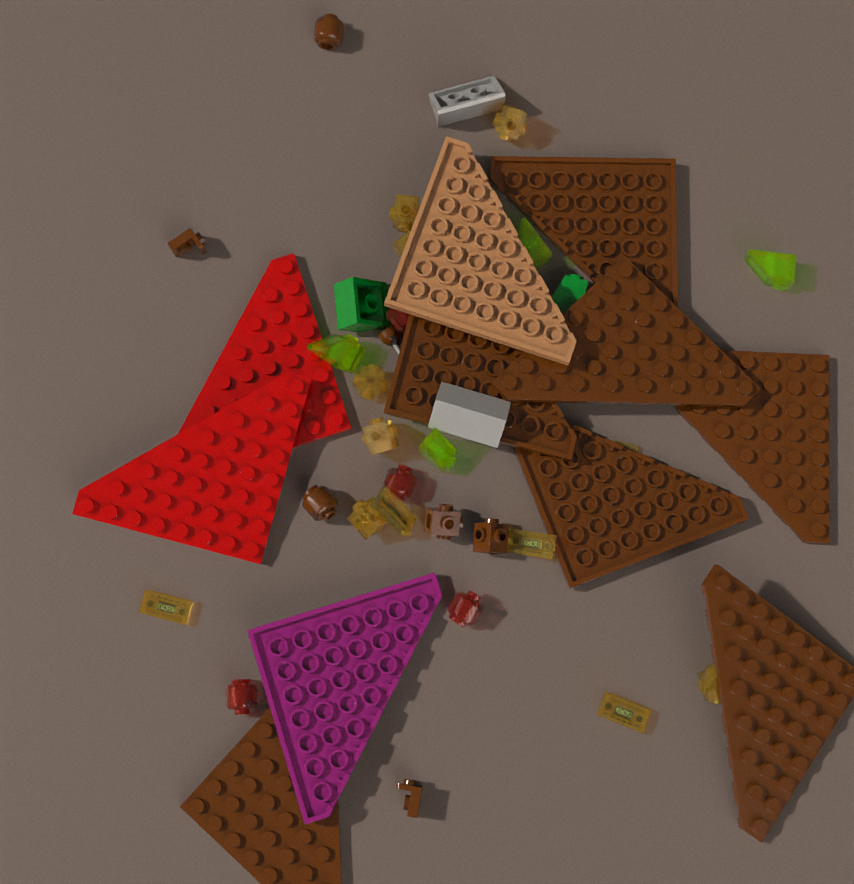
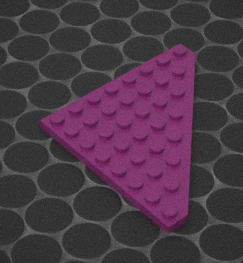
M435 572L247 630L304 824L329 817L339 795L342 793L383 709L442 597Z

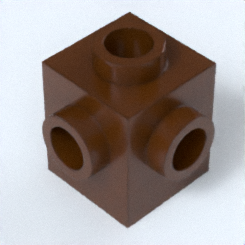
M439 504V508L426 507L425 532L430 535H437L436 538L442 540H450L451 536H459V530L463 527V516L460 511L454 509L453 505Z
M485 518V523H475L473 552L507 554L509 525L499 524V519Z

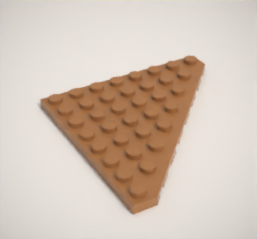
M446 136L384 306L569 366L576 344L573 333L568 329L561 311L551 298L549 289L533 265L534 262L526 247L522 245L515 227L504 212L503 205L497 194L492 190L487 181L488 178L480 163L476 161L469 143Z

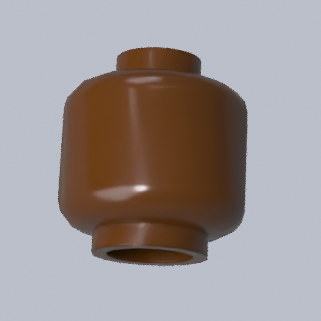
M325 14L319 17L315 22L313 39L318 44V47L324 50H334L340 46L343 41L345 28L343 22L334 14Z
M314 485L304 493L302 506L315 521L323 519L328 521L336 515L337 511L335 509L337 508L338 500L326 486L318 487Z

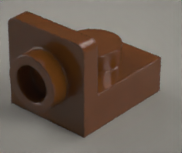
M191 228L167 243L175 257L187 254L191 251L193 245H196L202 255L206 253L204 245L207 243L199 232L195 234Z
M403 779V783H397L396 789L411 791V795L405 796L403 810L408 811L407 817L417 818L422 786H417L418 781Z

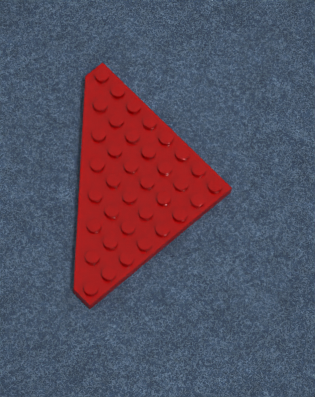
M294 253L271 260L178 434L287 372L312 378L293 448L351 430V425Z
M287 372L79 490L72 514L261 564L312 378Z

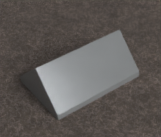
M495 76L428 93L438 127L503 110L506 98L505 91Z
M441 382L428 428L498 448L511 402Z

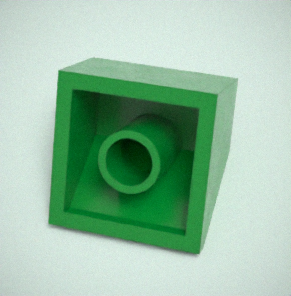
M351 277L334 284L338 330L363 332L383 330L391 327L390 308L384 306L388 294L386 282Z

